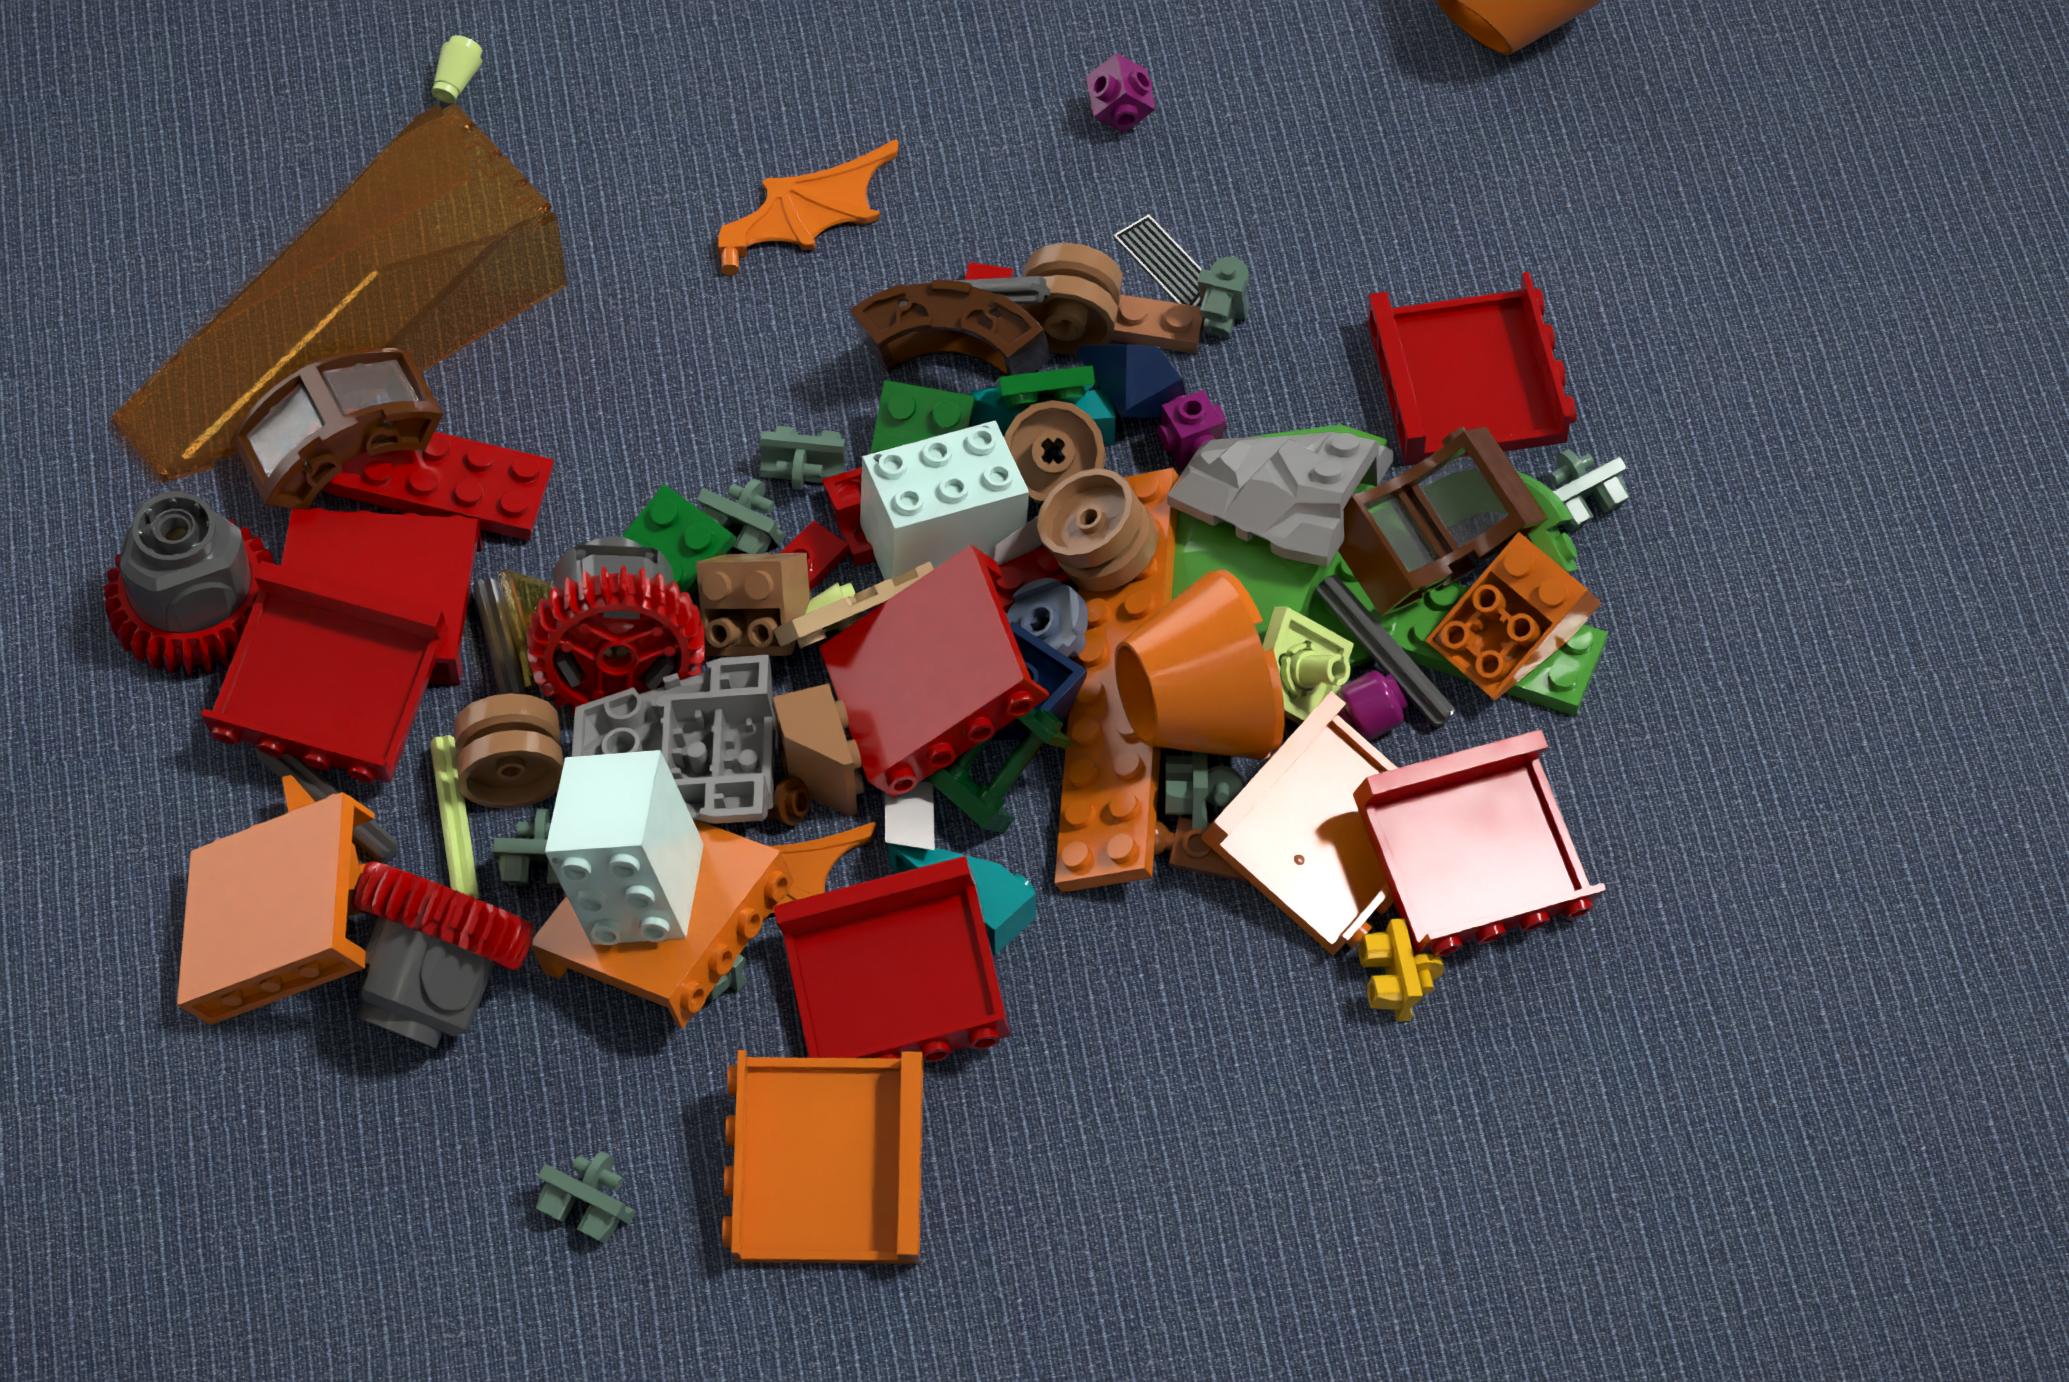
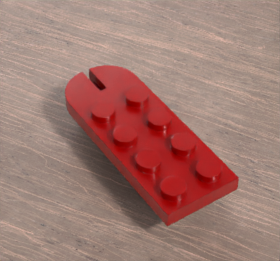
M320 422L313 427L310 434L322 427ZM435 431L425 451L398 450L374 456L364 452L341 464L343 471L330 480L321 490L332 495L408 513H416L421 516L448 517L460 515L466 518H478L480 530L530 541L553 473L554 459Z

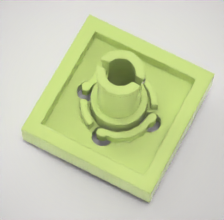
M1274 607L1262 647L1264 651L1274 650L1282 685L1284 717L1301 725L1331 691L1338 696L1341 685L1346 683L1350 676L1349 658L1354 643L1289 607ZM1280 655L1282 656V658H1281V663H1282L1281 666H1280L1279 663H1278V659H1279V656H1280Z

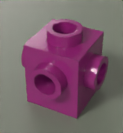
M1118 53L1114 54L1086 76L1091 100L1090 108L1094 117L1102 124H1108L1125 133L1155 110L1152 82L1148 76L1147 69Z
M1200 390L1190 395L1178 396L1170 402L1163 404L1161 425L1157 426V433L1162 447L1171 454L1179 470L1183 472L1202 443L1209 440L1223 439V431L1227 430V420L1222 408L1218 404L1213 405L1205 391Z

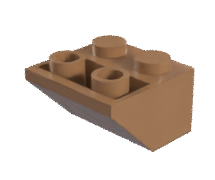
M807 553L722 554L696 562L700 617L705 632V656H788L793 653L796 641L780 647L773 629L806 614L810 602Z
M829 683L772 697L777 749L785 776L800 778L805 783L811 799L847 816L857 814L856 795L863 793L862 780L858 769L862 767L855 739L849 740L846 729L849 728V721L843 700L834 701Z

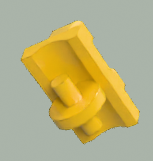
M1391 919L1385 932L1363 935L1358 945L1357 951L1360 964L1363 967H1384L1386 974L1371 976L1367 984L1370 1008L1394 1009L1396 1022L1411 1021L1413 1017L1411 1007L1422 999L1423 994H1429L1434 991L1433 981L1444 973L1442 959L1435 957L1434 954L1426 953L1415 956L1411 947L1405 919Z

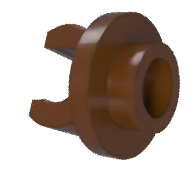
M786 777L782 780H774L773 807L768 809L766 819H777L781 824L790 826L797 825L803 820L810 807V794L805 783L800 778Z

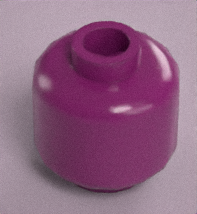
M1376 670L1369 671L1343 685L1338 691V697L1346 704L1337 715L1367 741H1372L1400 726L1404 721L1403 710L1409 707L1392 674L1384 677L1382 673Z

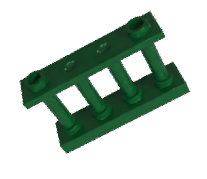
M1033 708L1028 714L1017 718L1029 728V731L988 786L982 785L979 787L969 776L972 773L970 770L971 765L991 738L970 748L958 756L952 764L940 768L926 777V779L980 827L1004 834L1015 819L1002 807L1006 802L1003 797L1044 742L1067 749L1072 743L1060 731L1063 726L1062 722L1043 708H1039L1037 711Z

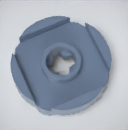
M1053 578L1034 580L1017 590L1012 596L1016 602L1010 607L1008 613L1005 612L1009 624L1012 621L1068 658L1078 656L1086 645L1084 634L1088 625V609L1084 599L1070 586L1064 585L1059 580ZM1047 617L1049 619L1047 626L1039 632L1034 631L1041 626L1042 618Z

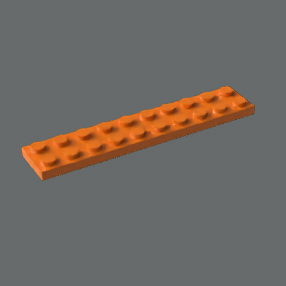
M1173 467L1123 477L1133 488L1139 501L1154 518L1159 533L1157 549L1148 566L1132 581L1113 590L1094 592L1079 588L1078 595L1084 599L1088 609V625L1084 634L1086 645L1078 656L1073 657V661L1087 670V677L1068 713L1067 737L1072 743L1065 749L1054 882L1062 893L1149 879L1153 875L1161 747L1145 745L1137 737L1127 719L1117 687L1115 651L1117 645L1172 601L1178 509L1167 504V494L1179 478Z

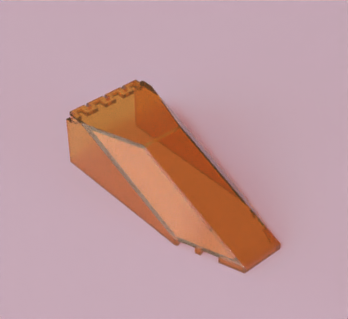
M437 104L412 119L204 318L111 416L113 424L161 482L164 483L213 469L214 459L238 453L232 438L240 423L254 405L285 378L321 359L359 349L408 350L418 370L422 373L567 286L558 217L553 212L548 214L552 208L551 204L532 184H528V179L506 156H502L501 150L481 129L477 128L472 119L457 104H452L444 109ZM362 363L356 364L354 369L359 368ZM385 393L356 394L338 400L345 413L354 412L385 395ZM278 405L272 406L270 410H276ZM313 412L304 418L285 439L294 437L298 445L303 439L308 437L313 427L319 422L315 413Z

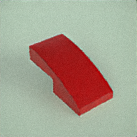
M862 467L822 479L823 488L843 540L849 544V554L854 566L876 560L873 555V547L870 542L868 543L860 523Z

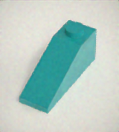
M888 843L890 869L896 874L962 856L967 857L974 873L991 951L994 955L999 953L1036 919V893L1033 886L1024 876L1020 874L1013 875L1001 864L936 847L934 851Z

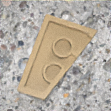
M931 561L915 567L892 580L891 578L854 594V596L840 599L773 629L780 647L796 640L800 649L827 638L823 629L837 624L840 632L864 617L863 612L879 607L934 570Z

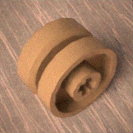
M1051 244L1034 251L1025 263L1023 277L1042 276L1046 279V287L1050 289V295L1048 298H1044L1040 304H1019V306L1044 328L1049 350L1059 354L1077 355L1076 351L1080 346L1107 345L1114 336L1117 306L1120 303L1123 273L1117 263L1102 251L1082 244Z
M1050 400L1033 404L1015 417L1005 433L1004 439L1028 488L1029 500L1037 505H1042L1048 494L1064 479L1083 470L1104 469L1106 452L1101 431L1088 413L1072 403ZM1052 447H1058L1062 450L1064 458L1059 464L1054 460L1049 463L1046 459V453Z
M1102 468L1083 470L1064 479L1046 497L1039 510L1037 529L1042 543L1050 554L1057 559L1059 566L1067 577L1079 588L1094 592L1113 590L1132 581L1148 566L1157 549L1159 533L1152 515L1139 501L1133 488L1121 475Z
M501 694L475 701L458 713L453 723L454 742L458 756L456 760L460 792L471 802L491 808L509 809L525 807L546 800L558 791L564 762L562 749L559 746L561 744L558 713L548 701L532 695Z

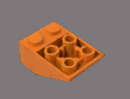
M1518 532L1425 641L1490 697L1497 700L1568 642L1600 606L1601 602L1586 587Z

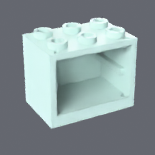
M996 420L862 456L860 523L868 543L870 542L873 547V555L884 580L890 578L892 580L930 561L935 569L971 544L994 560L995 545L1020 529L1027 522L1029 491Z
M661 750L565 757L545 854L591 945H615L627 942H662L664 940L686 939L704 843Z

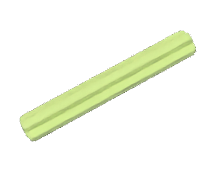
M451 735L435 737L431 740L430 747L451 889L479 900L465 797L460 792L456 762L458 756L454 737Z

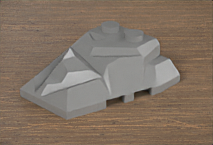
M1334 432L1268 438L1246 437L1209 440L1200 445L1167 494V504L1212 526L1223 521L1236 526V537L1247 542L1252 539V534L1270 541L1271 553L1282 558L1328 567L1344 541L1343 509L1359 483L1372 486L1379 485L1393 462V451L1386 446H1380L1376 440L1357 437L1350 433L1340 434Z
M769 655L719 658L707 662L708 671L683 680H680L678 673L663 677L665 686L641 694L633 687L575 707L572 757L661 750L692 819L714 824L762 821L767 817L768 809H772L776 729L772 707L773 687Z

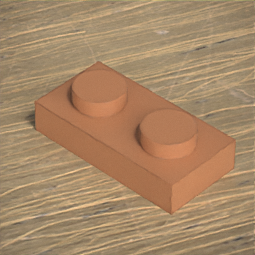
M1121 295L1120 303L1117 306L1115 332L1110 341L1159 346L1162 349L1197 354L1204 323V317L1200 313L1201 307Z

